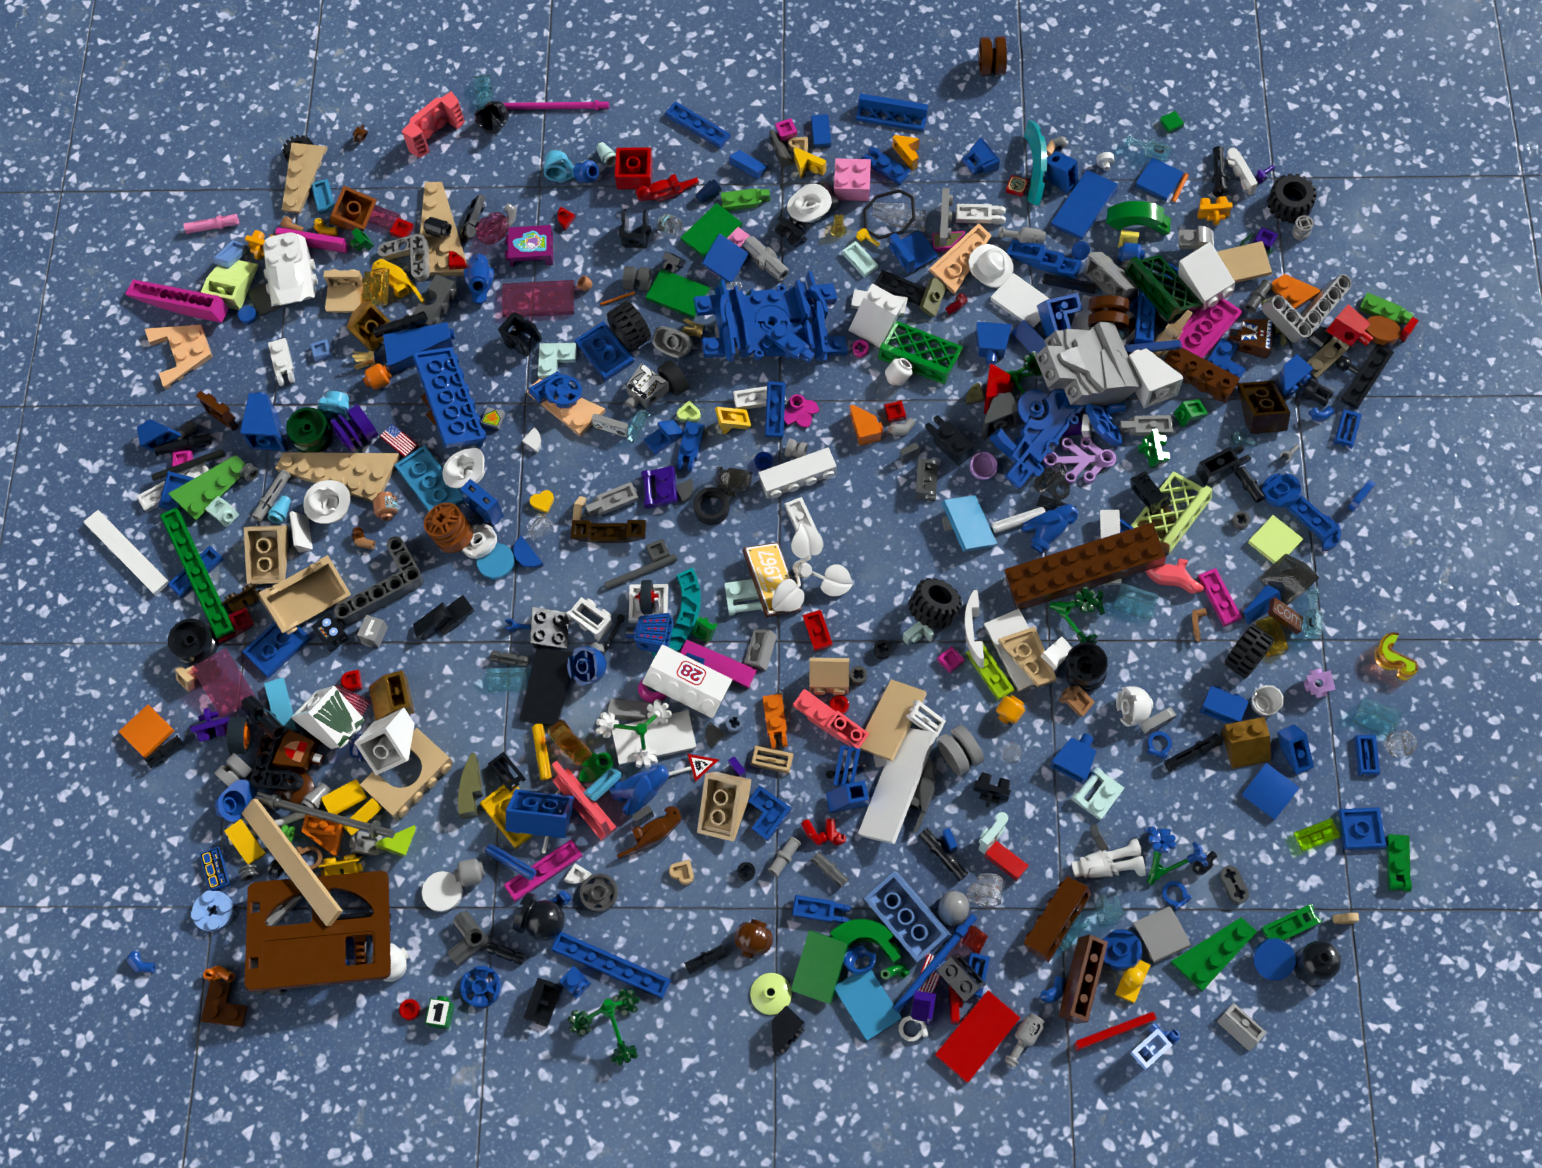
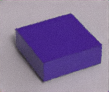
M1262 227L1253 243L1263 241L1265 250L1270 251L1278 234Z
M736 757L730 758L728 764L735 775L746 778V770Z

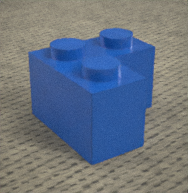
M1078 293L1048 299L1037 305L1045 337H1049L1056 330L1064 331L1065 329H1071L1068 317L1083 310Z

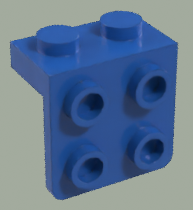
M916 231L903 239H900L896 233L890 236L889 249L897 257L900 265L904 267L908 274L937 259L936 251L921 231Z

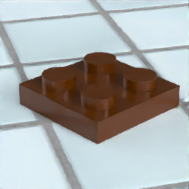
M200 390L196 397L205 411L226 427L235 431L238 425L235 422L236 417L229 412L230 408L224 403L219 404L216 402V398L210 393L206 395Z

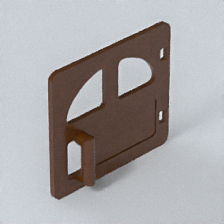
M385 871L317 876L328 892L342 891L355 895L364 900L374 912L372 916L366 918L335 920L332 926H326L313 908L312 921L309 923L267 926L265 923L268 917L278 906L302 893L291 879L251 883L248 886L246 990L249 992H262L387 979L391 975L388 874ZM253 904H260V912L253 913ZM368 935L373 936V962L367 964L366 936ZM353 937L354 965L348 966L346 965V938ZM251 960H258V968L251 969Z

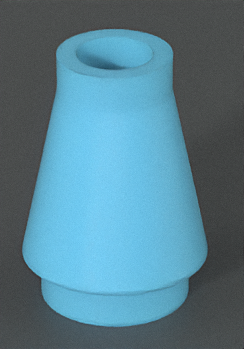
M281 496L268 511V519L275 524L284 522L291 499L287 496Z

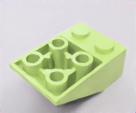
M238 260L229 269L217 265L206 278L201 293L219 296L229 308L239 310L242 308L258 264Z

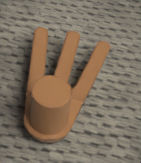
M1206 608L1194 609L1192 611V628L1197 642H1201L1198 617L1207 616Z

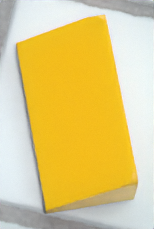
M355 779L326 794L321 799L327 811L337 815L365 800L367 797L358 780Z
M371 798L350 818L367 823L382 807ZM342 825L351 836L359 830Z

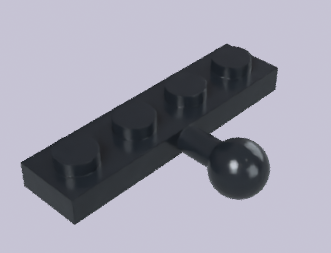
M1377 344L1362 368L1353 365L1349 357H1340L1336 363L1337 368L1341 371L1349 370L1356 374L1353 382L1343 395L1341 402L1357 410L1394 352Z

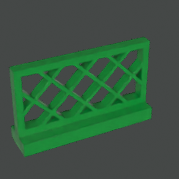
M896 321L884 343L882 342L879 347L878 359L891 364L894 359L904 358L912 365L913 373L945 385L963 346ZM896 329H902L906 334L897 335ZM920 336L922 340L914 342L912 337ZM908 338L910 344L902 345L900 340ZM896 341L898 347H893L888 344ZM929 343H938L939 347L931 349ZM925 344L927 350L919 352L917 346ZM913 348L915 353L911 354L906 352L905 350ZM953 349L956 350V353L948 355L946 350ZM942 351L944 357L936 358L934 353ZM930 354L932 360H926L922 356ZM947 361L949 366L947 368L939 365V363Z

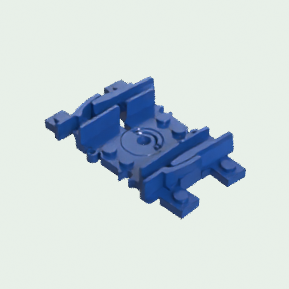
M808 271L806 276L808 290L806 289L805 282L800 283V280H796L794 287H790L787 291L786 287L780 284L777 290L755 291L751 288L750 295H744L742 289L738 290V286L727 290L725 280L721 279L719 286L714 289L715 295L697 296L693 299L697 316L715 315L719 330V338L702 339L704 358L726 356L727 361L733 362L735 346H738L740 357H750L754 354V359L757 361L762 360L763 355L767 357L785 356L790 359V355L766 337V334L773 327L768 322H773L774 324L780 322L809 346V350L815 354L814 356L817 361H826L827 355H847L846 336H828L825 327V320L828 315L826 303L837 301L834 284L816 285L812 271Z

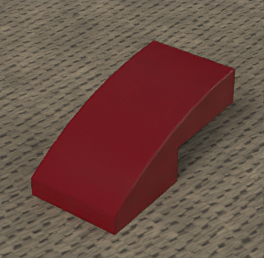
M247 608L228 615L235 632L219 639L220 645L239 636L254 625Z

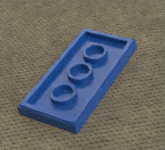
M1086 170L1051 222V226L1083 240L1117 189L1118 183Z

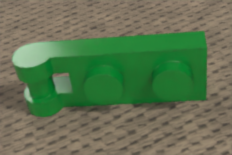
M1388 834L1386 836L1388 890L1396 891V889H1400L1403 892H1411L1409 836ZM1396 877H1402V881H1397Z
M1309 904L1263 926L1261 930L1266 939L1278 938L1285 941L1321 924L1322 921L1314 913L1313 910L1315 908L1313 905ZM1306 914L1309 921L1305 922L1302 915Z

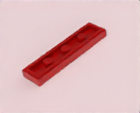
M1150 1012L1079 1039L1074 1043L1075 1050L1078 1052L1151 1024L1157 1020L1154 1012Z

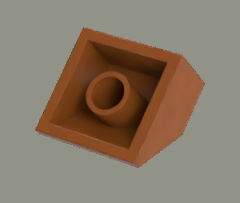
M343 186L331 213L330 224L348 231H353L355 228L364 231L377 199Z

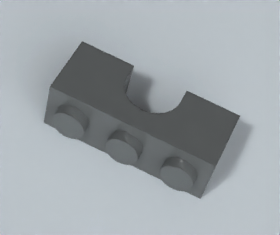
M437 274L434 276L427 289L431 298L436 299V301L431 305L418 303L412 315L425 311L428 322L418 324L415 327L419 328L441 323L442 317L449 311L452 300L456 299L458 295L455 281Z

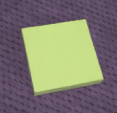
M1272 515L1248 541V544L1279 567L1302 542L1303 538Z

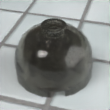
M716 467L715 482L720 490L726 492L727 496L737 497V493H743L749 488L753 472L736 468L725 470L723 467Z

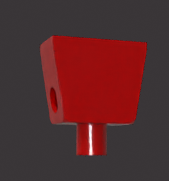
M1349 304L1326 330V332L1349 346H1353L1357 340L1367 346L1374 338L1365 331L1370 323Z

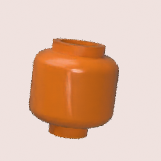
M378 363L365 370L366 377L363 380L368 388L371 387L377 391L389 385L392 376L386 365L382 366Z

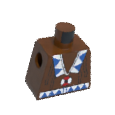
M1245 319L1242 321L1240 329H1229L1228 339L1238 340V351L1267 359L1271 350L1273 322L1270 319Z

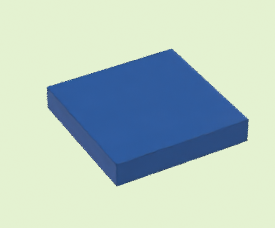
M1152 157L1137 180L1135 187L1167 202L1183 177L1184 172Z
M719 233L701 265L731 284L749 253Z
M1380 807L1338 810L1344 851L1386 848Z

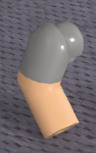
M1060 136L1050 140L1046 146L1047 156H1051L1058 146L1062 149L1066 148L1068 145L1066 137Z

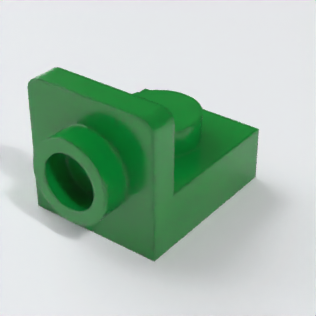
M1199 399L1184 401L1174 411V415L1181 427H1185L1192 420L1205 418L1208 414Z

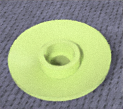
M766 973L754 981L750 996L754 1007L758 1011L766 1015H776L786 1005L789 1006L792 991L789 982L783 976L776 973ZM769 989H773L775 991V994L773 996L767 995V991Z

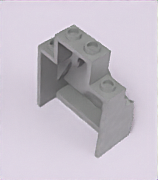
M1098 322L1090 330H1056L1044 340L1046 347L1035 355L1047 387L1063 388L1070 405L1092 404L1109 406L1110 404L1121 403L1141 387L1114 323Z

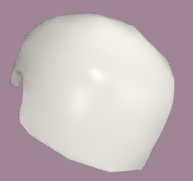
M1265 685L1255 690L1251 696L1250 704L1254 712L1260 716H1271L1282 708L1283 695L1278 688Z

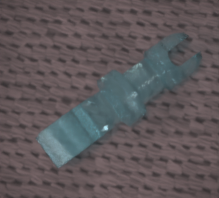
M1083 913L1077 917L1074 927L1070 928L1069 934L1060 944L1062 950L1070 949L1075 938H1078L1081 935L1080 932L1089 926L1090 919L1085 924L1080 923Z

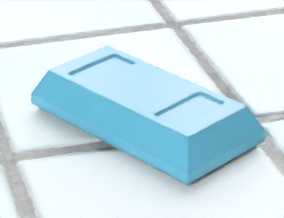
M610 767L583 792L584 795L596 801L621 778V772Z

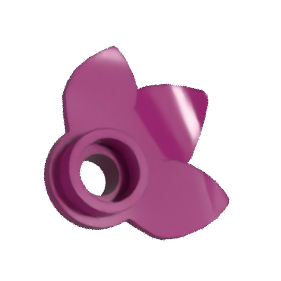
M799 394L793 395L788 401V407L785 409L784 421L787 425L796 421L801 427L808 428L812 422L811 414L818 413L819 407L812 400H806Z

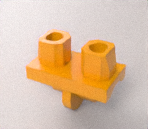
M1226 196L1217 198L1216 204H1211L1209 198H1201L1197 219H1207V221H1213L1214 226L1219 225L1220 220L1230 217V211L1233 208L1232 202L1228 203Z
M255 230L251 236L246 235L245 241L248 242L250 252L254 253L255 259L261 260L264 256L263 245L265 235L258 230Z

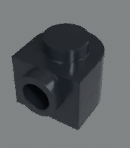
M1320 326L1307 337V344L1319 351L1331 340L1332 335L1326 332V327Z

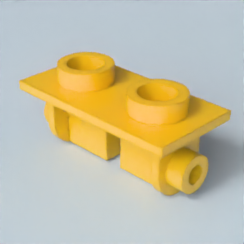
M348 854L343 856L344 859L336 860V857L323 859L324 862L318 865V868L324 867V870H321V876L341 874L340 869L344 870V874L359 873L363 871L362 863L358 864L362 856Z

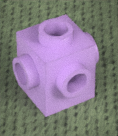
M1321 668L1309 671L1310 675L1306 676L1307 680H1303L1306 692L1310 691V694H1315L1316 698L1328 696V691L1336 690L1331 670L1322 672ZM1317 679L1322 681L1321 687L1315 685Z

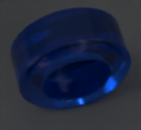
M768 452L758 453L754 459L756 468L760 471L772 468V455Z

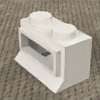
M581 597L573 608L566 612L569 621L573 622L575 620L579 623L582 630H589L593 633L595 639L599 642L613 625L610 618L611 614L605 609L601 611L597 609V605L591 599L587 598L585 600ZM585 607L599 617L602 622L596 625L580 612Z

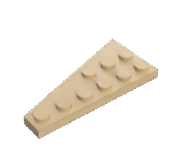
M425 182L420 234L428 241L429 276H435L436 274L439 276H464V269L449 270L448 267L449 251H454L465 259L466 265L467 261L443 183ZM429 217H434L447 221L452 226L450 236L442 239L426 234L423 228L425 220ZM423 254L418 256V261L423 258Z
M283 452L276 470L280 472L283 469L293 477L315 484L325 480L341 482L348 488L351 496L373 503L374 497L378 493L384 492L395 469L394 465L398 463L400 455L399 453Z

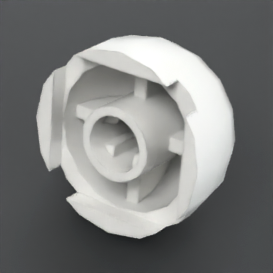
M1136 686L1122 687L1123 690L1118 691L1116 698L1117 711L1121 710L1123 718H1120L1121 722L1128 727L1144 723L1148 720L1153 709L1152 699L1142 688Z

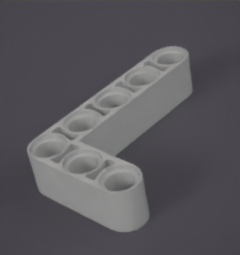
M1344 274L1331 280L1301 315L1280 295H1276L1264 302L1262 310L1291 342L1298 343L1314 332L1350 289L1352 282Z

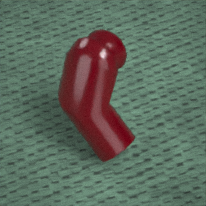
M963 293L958 294L955 298L957 301L945 308L949 316L967 304L968 299Z

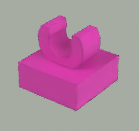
M792 118L775 123V128L781 141L787 142L792 137L797 136V130Z

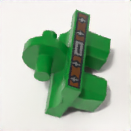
M1152 429L1151 433L1142 439V444L1138 446V452L1144 453L1145 458H1148L1149 468H1155L1158 464H1164L1170 460L1169 452L1162 451L1161 447L1166 445V435L1158 434V429Z

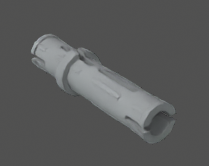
M283 469L280 470V473L264 497L260 498V503L256 510L252 513L251 516L254 519L262 522L264 516L274 506V501L291 477L290 473ZM281 482V483L279 484L278 488L276 489V491H275L274 493H272V492L274 491V489L276 488V486L278 485V483ZM268 498H270L264 509H262L265 503L267 502Z

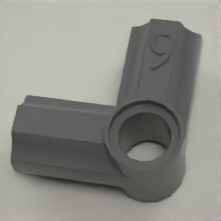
M467 910L460 912L452 921L464 936V939L447 952L458 967L476 952L484 950L489 943L488 936L482 931ZM481 935V940L474 944L475 937Z

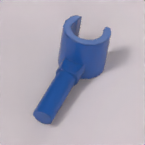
M510 618L505 620L507 624H512L511 627H504L510 633L515 632L517 629L531 628V624L515 623Z
M560 891L550 901L555 903L560 901L562 905H565L572 898L568 892Z

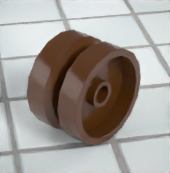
M995 36L993 48L989 37H980L978 63L981 76H990L992 68L996 75L1006 74L1007 46L1005 36Z
M1113 295L1090 298L1088 310L1092 313L1088 316V327H1094L1098 322L1114 323L1117 330L1128 328L1129 316L1125 313L1129 311L1130 301L1125 297Z

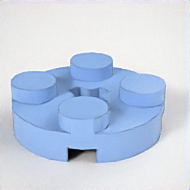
M206 891L195 901L191 917L195 924L206 932L222 930L231 923L234 917L233 902L226 894L220 891ZM216 906L217 914L209 916L210 908Z

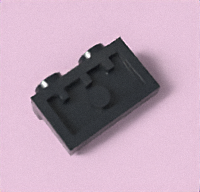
M959 953L951 956L937 970L965 1002L987 985Z

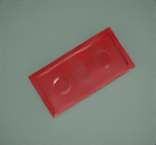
M988 990L937 1051L935 1056L968 1084L1021 1017Z

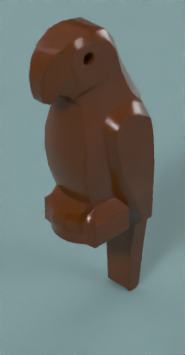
M669 806L664 809L666 812L664 818L652 820L643 827L636 826L632 829L638 844L617 854L618 859L636 854L664 841L682 820L679 810L674 806Z

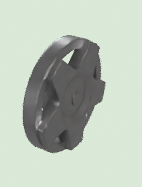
M601 873L593 874L582 883L580 898L584 906L589 910L603 912L615 904L618 898V888L610 876ZM592 879H595L594 884H587ZM605 879L609 880L612 884H605ZM583 893L589 896L587 901H585ZM614 894L612 901H610L609 897ZM600 904L602 908H595V906Z

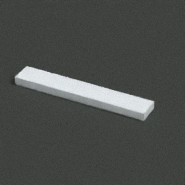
M99 510L84 521L92 532L155 596L167 586L169 581Z

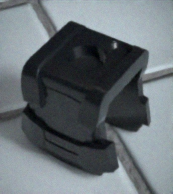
M624 209L621 212L622 225L619 227L622 246L625 248H647L648 236H651L648 211L644 210L642 234L628 233L629 215L627 209Z
M513 312L498 328L504 344L511 350L515 349L524 357H528L529 352L523 341L516 337L521 331L531 336L538 343L542 341L541 334L536 325L527 319L525 320L523 315Z

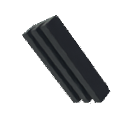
M504 752L488 763L510 792L513 790V786L517 787L520 785V781L524 782L526 780ZM502 758H504L508 765L517 774L516 778L513 777V775L500 761ZM497 763L510 778V783L506 781L494 764Z

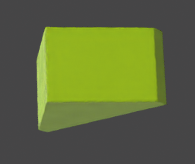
M413 825L397 832L393 838L386 837L375 843V846L381 850L404 857L407 854L416 827Z

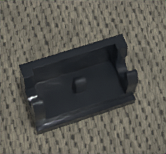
M1146 471L1130 478L1131 489L1152 514L1171 504L1170 500L1167 499L1168 496L1160 491Z
M537 978L523 1018L528 1022L548 1028L562 987L556 983Z

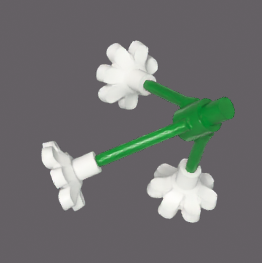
M656 699L654 705L650 703L647 706L649 711L647 717L649 719L644 724L640 723L637 726L621 725L618 720H614L615 715L609 712L607 714L603 712L600 714L601 719L596 721V724L600 726L596 729L597 734L603 733L604 738H609L610 735L616 733L617 728L634 731L637 736H640L641 747L635 749L636 754L632 756V761L636 762V767L641 768L643 764L645 768H649L651 763L656 764L658 759L656 757V749L650 750V747L645 744L647 726L651 723L654 725L659 724V722L662 724L667 723V718L672 716V712L666 710L669 707L667 703L661 705V701Z

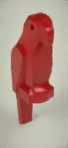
M673 174L666 180L652 183L649 188L646 186L640 187L635 193L639 201L655 200L661 202L699 184V180L696 177L678 182L676 175Z

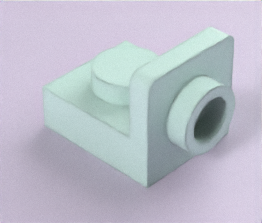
M219 496L205 508L210 515L215 517L225 527H228L239 516L238 512Z
M918 621L903 633V641L907 645L912 642L916 643L922 638L923 634L930 642L933 640L934 630L926 625H922Z

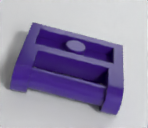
M673 466L641 472V478L644 481V508L650 509L678 502L675 468ZM654 478L656 481L657 499H652L651 479Z

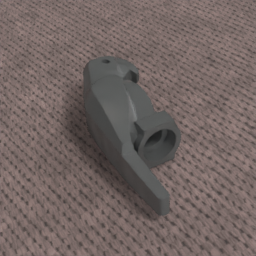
M927 759L909 806L916 810L922 809L915 825L914 833L918 832L935 792V766L930 759Z

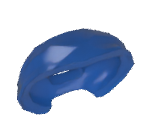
M859 945L847 951L844 965L853 974L863 975L873 969L876 955L868 951L864 945ZM863 956L870 958L866 968L856 969L854 967L857 959Z

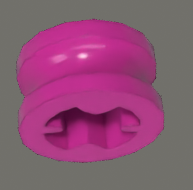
M857 340L853 343V354L856 357L862 358L868 354L869 345L866 341ZM858 346L865 348L863 349V352H860L858 350Z

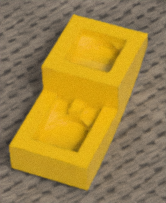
M242 819L224 830L248 865H251L266 854Z

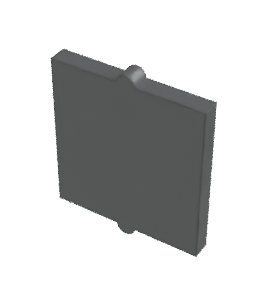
M268 283L260 284L259 287L248 291L260 316L271 311L275 312L277 308L284 306L277 305L272 307L270 294L266 290V284Z

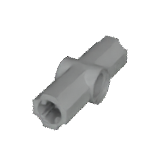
M749 236L745 239L742 248L754 259L755 264L761 270H766L778 282L783 281L789 274V269L777 258L776 253L770 247H765L754 236Z

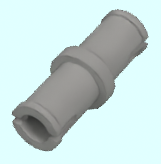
M792 836L789 837L783 849L777 852L776 859L768 868L771 874L779 877L786 864L792 861L791 857L801 845L800 841Z

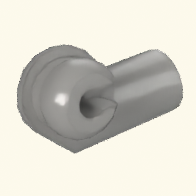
M510 203L504 208V211L508 213L507 218L500 225L505 231L516 221L517 208Z

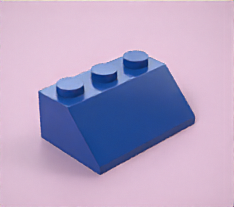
M515 789L506 809V831L533 834L535 836L566 838L570 827L574 796Z

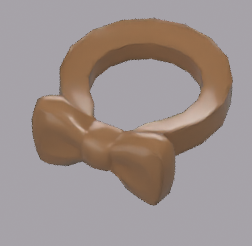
M308 846L303 849L296 847L300 855L308 851H315L318 854L317 862L309 866L311 870L317 869L318 865L322 863L323 854L317 847Z

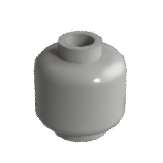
M476 858L458 862V869L454 870L456 882L460 881L463 887L480 884L482 878H485L482 862H478Z

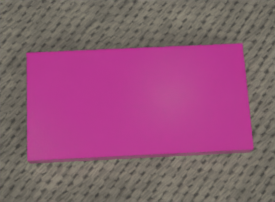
M1224 298L1211 308L1208 307L1205 310L1202 308L1197 309L1183 327V333L1178 339L1182 342V348L1204 359L1239 319L1243 311Z

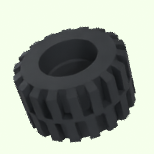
M1292 173L1287 176L1282 175L1280 179L1278 178L1273 183L1268 196L1267 206L1270 208L1269 212L1275 214L1274 217L1276 219L1280 218L1282 222L1288 221V223L1296 222V219L1300 216H1309L1317 196V192H1315L1316 187L1315 185L1312 186L1313 182L1311 180L1308 181L1306 180L1307 177H1300V174L1292 175ZM1285 196H1293L1299 201H1291Z
M624 301L607 313V321L611 330L628 350L634 351L651 339L650 329L643 316L628 301Z
M926 578V580L923 579L918 583L908 602V608L911 610L910 613L915 617L916 621L921 622L924 626H928V628L940 630L952 624L961 608L962 601L960 600V594H957L958 591L952 585L937 578Z
M1250 626L1228 654L1224 665L1244 679L1249 677L1272 646L1274 638L1257 626Z

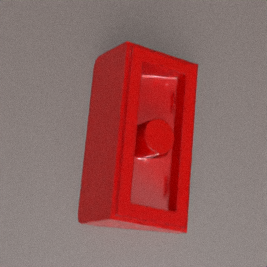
M998 841L984 855L986 859L1016 882L1029 867L1028 864Z

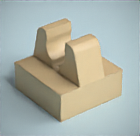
M180 666L175 669L176 680L188 692L195 688L194 682L199 678L196 674L198 670L194 666L187 669Z

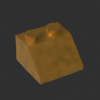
M1265 717L1225 724L1221 734L1232 769L1271 762L1270 734Z

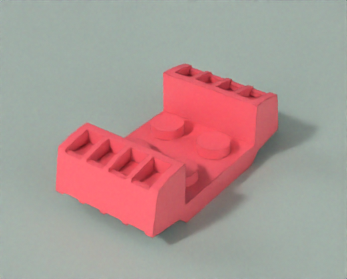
M452 91L441 98H435L411 117L410 123L402 130L408 151L413 155L421 158L428 154L430 150L426 139H429L437 130L443 128L447 122L456 129H459L465 122L459 101Z

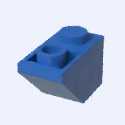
M1298 354L1283 366L1280 373L1281 395L1283 399L1288 395L1293 396L1301 384L1305 385L1312 378L1313 367Z
M865 780L845 784L826 793L829 814L869 806V796Z

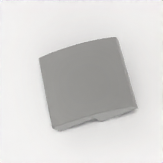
M1170 906L1133 922V927L1141 938L1144 949L1153 963L1191 947L1185 931Z

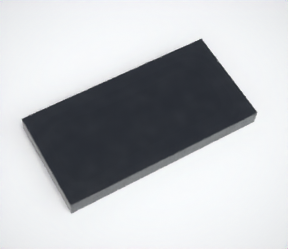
M541 647L536 648L519 718L520 722L559 727L570 680L567 663L569 656L573 654L572 652Z

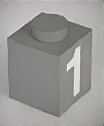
M366 615L357 636L364 646L379 648L388 626L384 620Z

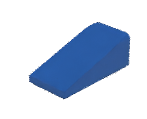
M1266 585L1244 610L1246 623L1250 624L1267 613L1272 598L1276 597L1282 601L1280 592Z

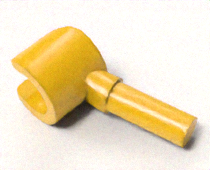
M865 228L857 232L856 238L860 242L867 239L877 247L881 244L873 239Z

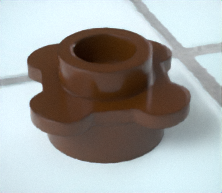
M364 124L354 130L352 134L354 142L359 141L361 143L366 138L368 131L364 129Z

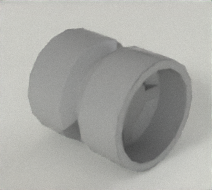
M233 753L226 760L227 764L221 765L214 774L229 787L235 781L240 780V778H245L252 769Z

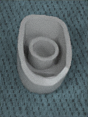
M660 326L654 332L652 344L659 351L671 357L680 358L690 353L693 341L682 331Z

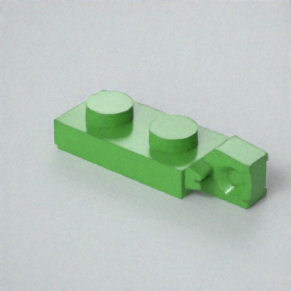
M754 188L722 192V207L727 211L755 208L762 204V202L770 201L769 189L760 190Z
M1368 292L1359 308L1360 311L1369 315L1384 316L1396 323L1401 322L1406 325L1414 315L1402 306Z

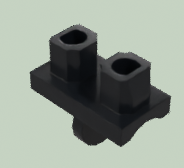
M782 215L777 218L779 223L774 229L775 232L781 237L788 231L791 232V235L786 240L793 247L797 246L801 241L803 243L807 241V238L804 236L805 234L799 230V228L805 229L806 226L803 222L790 217L789 220L792 221L790 223Z
M982 772L978 780L975 781L973 791L980 793L979 799L986 801L985 807L989 808L990 802L998 805L1000 799L1008 801L1011 792L1009 790L1010 780L999 778L997 786L991 785L992 775Z

